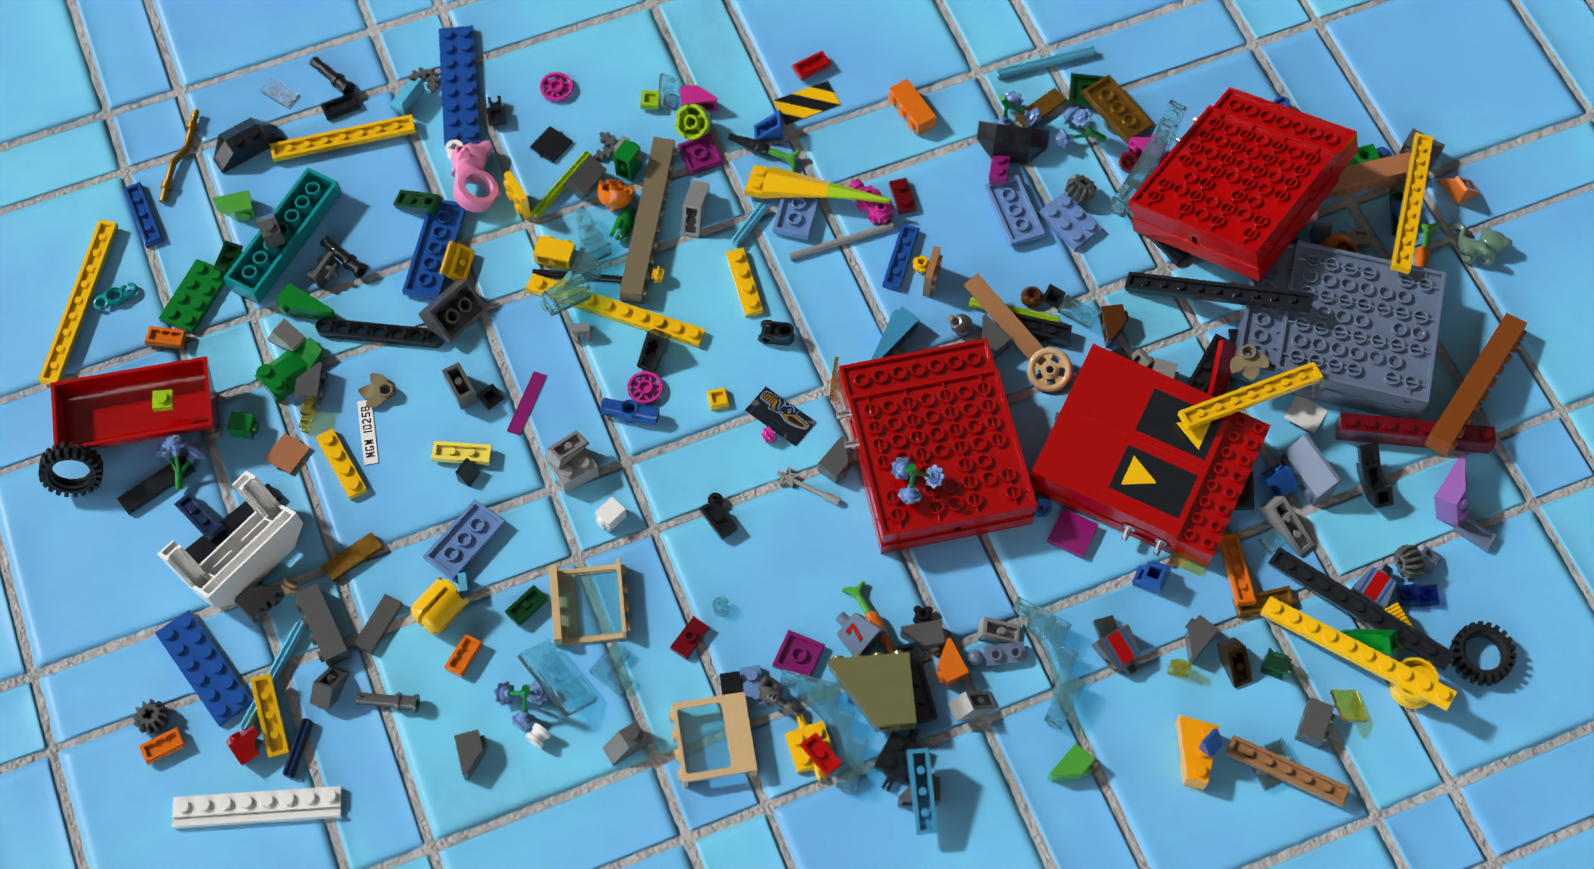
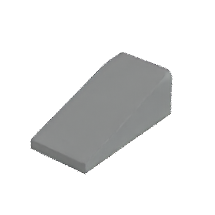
M576 430L547 448L546 457L559 469L587 447L589 442Z
M983 617L978 623L977 639L1004 644L1020 642L1021 626Z

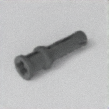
M358 691L357 696L359 697H356L357 705L394 707L396 711L405 709L417 713L420 706L419 694L410 696L398 692L395 695Z

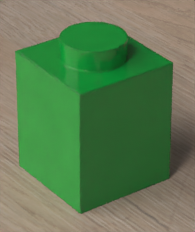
M231 411L226 429L231 437L253 440L255 433H258L259 422L254 414Z

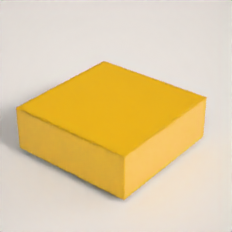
M725 387L707 391L711 410L729 407Z

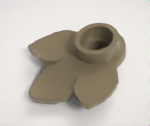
M1249 344L1241 347L1239 355L1233 357L1230 363L1232 374L1242 372L1244 377L1250 381H1254L1258 377L1260 368L1269 367L1267 356L1259 353L1256 347ZM1246 353L1252 354L1249 357L1245 356Z
M371 373V384L358 389L359 394L363 398L368 399L366 406L371 408L380 406L384 401H389L396 395L394 385L388 383L387 378L378 373Z

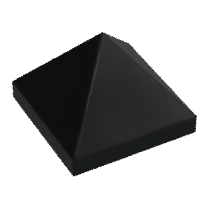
M1049 284L1043 296V301L1058 309L1066 292Z

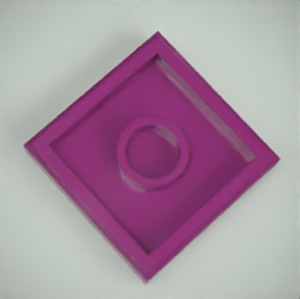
M710 133L699 139L677 144L678 151L690 176L724 164Z
M1063 508L1047 539V543L1082 559L1099 524Z
M788 630L772 667L810 682L824 651L825 644Z

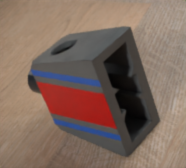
M1128 624L1119 626L1091 644L1093 649L1112 670L1122 667L1127 676L1138 670L1132 660L1140 655V651Z

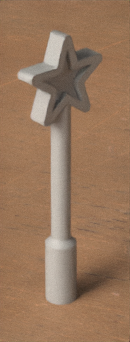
M790 467L787 468L786 472H777V475L781 478L779 486L788 484L793 488L794 483L822 496L825 500L835 505H839L841 498L828 492L825 493L797 480L799 475L791 473Z

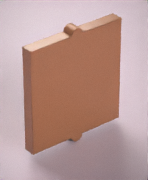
M284 433L264 459L274 465L277 470L281 469L291 475L311 448L300 442L298 438L295 439Z

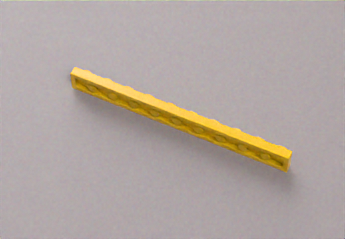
M1415 133L1390 266V270L1405 274L1410 273L1433 143L1432 136Z
M99 220L38 379L42 384L51 385V382L61 381L119 227L117 222Z
M534 273L526 286V292L645 331L655 328L671 334L670 339L697 348L700 347L706 333L703 328Z
M1271 596L1261 610V616L1445 711L1448 710L1456 696L1457 691Z

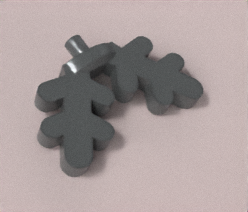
M419 67V72L413 70V74L409 75V79L416 81L422 77V80L427 81L426 87L430 89L431 93H435V89L439 88L438 83L440 82V78L434 73L435 69L424 70L422 67Z
M604 132L599 133L600 142L604 143L603 151L598 149L596 151L597 154L593 155L596 160L600 159L601 162L604 161V157L610 159L611 154L614 153L613 147L616 145V138L614 135L611 136L609 132L606 134Z

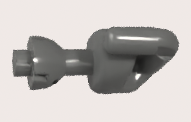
M764 676L758 685L760 699L769 706H774L777 703L783 708L784 714L788 717L791 714L796 716L799 712V709L796 708L798 703L786 701L782 698L784 686L774 678Z

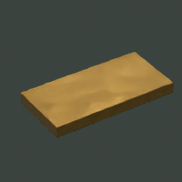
M1110 75L1082 90L1081 94L1126 144H1128L1131 137H1139L1153 128L1154 123Z

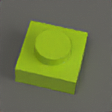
M642 90L641 109L659 110L660 91Z
M172 389L153 391V411L174 410V391Z

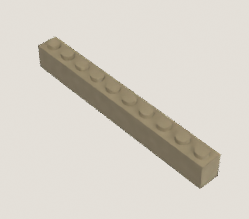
M659 137L653 138L620 287L621 301L642 304L643 297H647L648 287L646 286V281L650 282L651 279L649 268L650 265H654L655 255L652 254L653 250H657L658 246L656 235H660L662 224L659 221L664 218L665 208H663V203L667 204L668 193H666V189H670L671 178H669V175L674 172L675 163L672 161L673 158H677L678 148L675 147V140Z

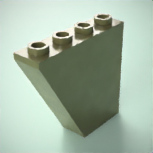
M898 650L892 654L876 652L869 656L855 654L852 657L834 656L832 659H828L829 671L875 732L916 729L917 721L909 652Z

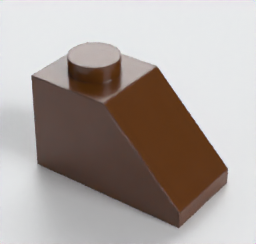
M1123 304L1101 306L1098 316L1106 348L1113 344L1124 330L1126 322H1128V312L1124 310Z

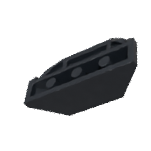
M249 118L219 134L213 160L223 174L270 149V143L285 141L286 139L277 125Z
M979 121L976 139L991 159L992 156H1010V162L1028 164L1048 148L1050 131Z

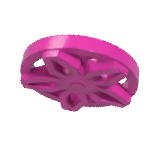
M561 72L549 73L540 82V92L549 101L563 102L573 91L571 78Z
M649 371L638 372L628 381V395L631 400L638 404H654L662 395V381L655 373ZM643 376L642 381L635 380L638 377ZM651 377H653L654 379H656V380L658 381V383H655V382L652 383ZM631 387L635 390L633 394L630 390Z

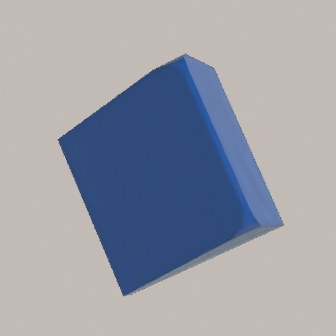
M1217 728L1213 729L1199 746V749L1209 758L1213 757L1223 746V741Z

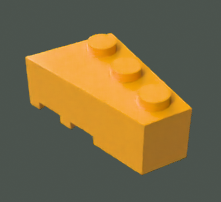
M1179 715L1175 725L1178 734L1183 785L1204 790L1209 781L1213 757L1209 758L1199 749V746L1213 729L1217 728L1219 731L1220 726Z

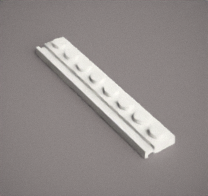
M342 787L173 797L172 828L342 818Z

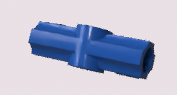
M603 398L600 408V415L620 418L627 423L642 422L656 425L660 413V408L637 404L634 400L619 401ZM627 410H634L632 413L626 412Z

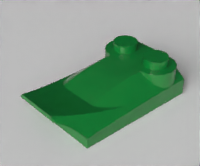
M309 337L294 352L287 350L270 364L259 366L254 377L280 403L295 391L296 379L318 362H322L324 351Z

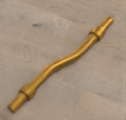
M193 109L191 119L187 123V134L183 147L169 162L165 180L161 184L162 191L159 199L161 203L167 202L169 191L172 190V179L176 165L191 148L194 133L199 125L197 121L200 111L197 109Z

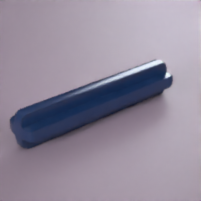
M303 718L301 720L283 770L285 777L293 778L295 776L313 725L310 719Z

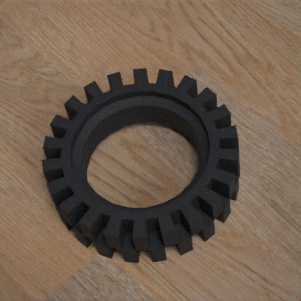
M69 441V446H66L65 442H60V447L57 444L52 445V449L48 447L45 453H42L39 461L38 477L40 483L43 482L42 486L44 488L48 487V491L51 493L56 490L55 495L58 496L62 492H64V497H69V493H73V497H78L79 492L82 496H85L86 490L92 493L94 488L97 489L103 478V460H101L102 456L100 454L97 455V450H91L89 445L82 448L83 443L78 442L77 446H73L74 441ZM74 460L87 465L90 472L82 478L68 479L55 474L52 468L60 461Z
M1478 621L1477 624L1472 622L1468 626L1465 625L1452 639V644L1449 647L1451 651L1455 652L1451 664L1452 667H1458L1455 670L1457 674L1462 672L1464 675L1461 678L1464 680L1470 678L1469 683L1472 684L1477 681L1478 686H1483L1485 683L1487 686L1499 683L1512 671V667L1516 664L1514 659L1517 657V652H1513L1516 646L1515 644H1510L1513 639L1511 636L1505 637L1507 634L1505 630L1502 633L1498 631L1500 626L1491 627V622L1483 625V621ZM1480 637L1493 642L1500 653L1498 667L1483 670L1474 666L1466 656L1465 646L1467 641Z

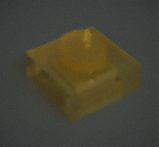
M1183 659L1171 660L1168 665L1167 674L1188 677L1191 671V663H1187Z

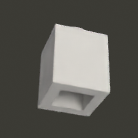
M613 497L595 511L596 523L602 529L606 528L609 532L627 517L626 509Z

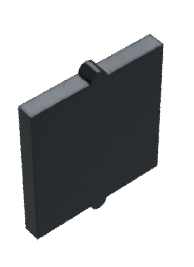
M549 126L530 146V149L538 153L541 158L544 157L551 163H554L573 141L563 135V132H559Z

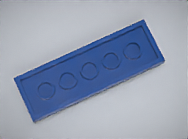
M443 200L442 204L438 206L436 215L426 213L402 290L403 295L434 300L442 293L447 277L444 274H439L449 241L454 240L457 243L466 210L457 202Z
M190 610L155 632L219 727L251 705L253 700Z

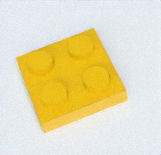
M511 171L504 173L505 181L503 184L507 190L505 193L508 200H513L514 208L518 215L522 214L524 219L531 217L528 197Z

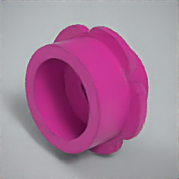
M770 426L765 429L762 428L764 432L761 435L766 443L771 442L773 444V441L778 438Z

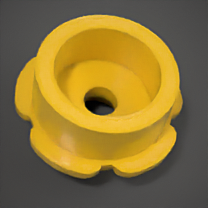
M925 256L915 257L913 259V268L918 273H925L930 260H927Z
M657 266V269L653 268L651 279L654 280L653 283L662 282L665 269L659 268L660 266Z

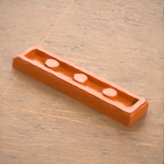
M1238 533L1223 534L1219 546L1236 607L1256 605L1257 601Z

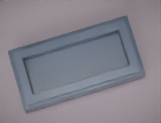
M1468 516L1465 521L1462 520L1459 526H1455L1453 529L1455 533L1485 552H1488L1498 537L1497 534Z

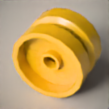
M1416 657L1406 658L1400 662L1439 682L1437 670L1430 662ZM1389 682L1390 694L1397 704L1408 709H1419L1430 703Z

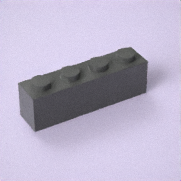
M318 583L296 592L295 595L298 600L294 601L298 611H303L305 615L302 620L306 629L310 628L312 634L309 636L313 645H318L320 649L317 654L321 663L326 662L327 666L330 667L350 658V653Z

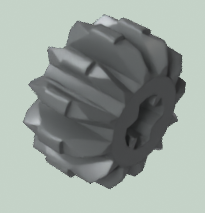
M1075 174L1068 179L1065 192L1072 200L1086 204L1094 198L1097 187L1094 185L1095 182L1091 181L1089 177L1087 178L1083 174L1081 176Z
M1407 544L1397 548L1394 553L1397 572L1405 578H1415L1424 572L1423 566L1425 564L1423 562L1424 557H1422L1418 547Z
M150 699L148 704L142 701L141 708L135 707L138 713L132 715L133 719L136 720L134 726L139 728L141 733L147 731L149 735H152L154 730L160 733L159 727H167L164 721L169 719V715L166 714L168 709L166 706H163L161 701L155 703L153 699Z

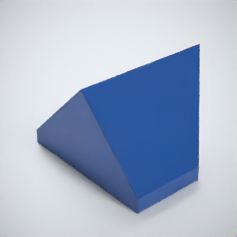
M780 110L754 125L755 139L764 142L783 140V122Z

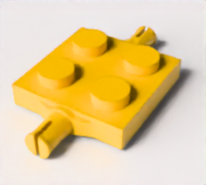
M800 714L802 722L799 715H797L796 719L799 727L794 731L785 733L797 773L814 770L817 781H821L819 773L822 780H825L824 774L800 746L806 739L817 732L834 753L824 721L807 724L804 714Z

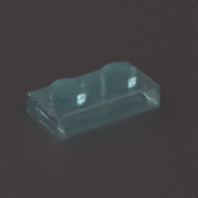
M1069 295L1066 296L1058 308V313L1088 329H1091L1100 314L1097 310Z

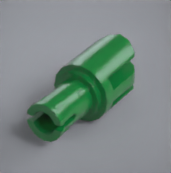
M631 205L624 207L622 216L616 218L609 235L613 237L617 231L615 240L619 241L624 233L621 241L623 244L626 243L633 227L631 220L636 210L632 207L631 211H629Z

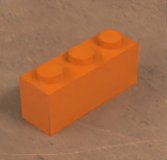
M908 79L889 88L888 100L890 104L897 108L898 114L906 120L911 131H914L918 136L935 127L936 115Z

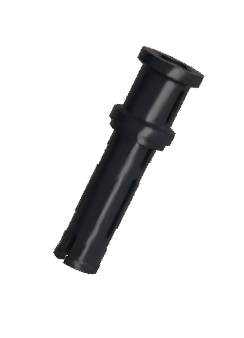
M317 56L310 60V66L331 81V85L341 90L343 95L354 91L355 84L345 79L342 73H336Z
M329 236L324 237L327 242L322 238L320 245L329 252H333L334 256L342 262L343 267L353 272L354 277L359 279L366 274L368 266L365 263L359 262L355 255L348 254L331 240Z

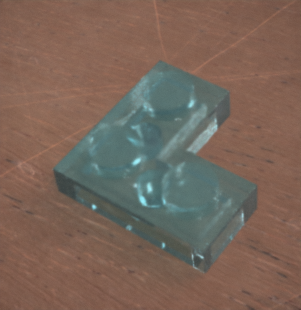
M614 641L589 669V673L621 697L633 683V679L619 669L631 656V652L617 641Z

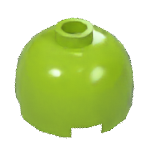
M686 104L677 111L675 115L677 116L675 128L683 138L690 140L699 139L710 130L711 116L703 106Z

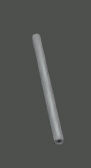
M891 222L789 253L790 260H794L893 230L894 225Z

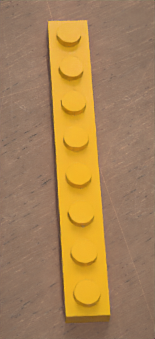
M411 114L270 143L273 162L413 134L416 131Z
M1311 362L1182 409L1178 412V416L1186 430L1320 382L1323 379V375L1316 364Z

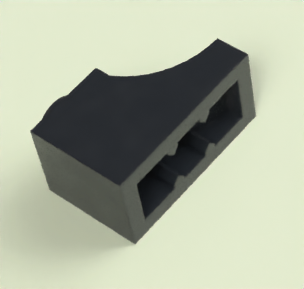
M655 328L648 331L637 367L655 373L662 356L667 350L671 334Z

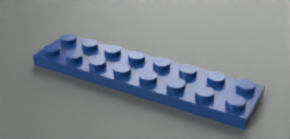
M474 26L439 28L444 146L446 147V144L451 140H459L463 145L481 143Z

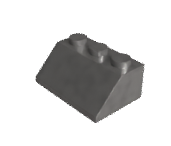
M463 279L455 281L418 314L428 329L449 343L488 308L469 280Z

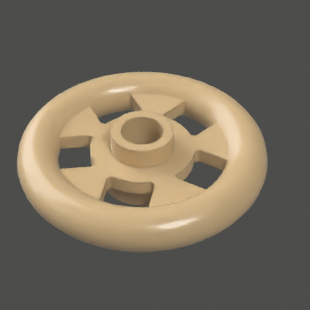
M1053 347L1042 348L1036 351L1028 362V378L1034 387L1043 392L1059 391L1071 379L1072 363L1063 351ZM1053 355L1060 358L1058 364L1051 360ZM1044 357L1046 361L1040 366L1037 361ZM1048 366L1053 367L1052 373L1046 371ZM1059 368L1065 369L1063 377L1058 376ZM1038 370H1040L1041 375L1043 376V378L1039 380L1035 375V372ZM1055 378L1056 384L1047 385V379Z

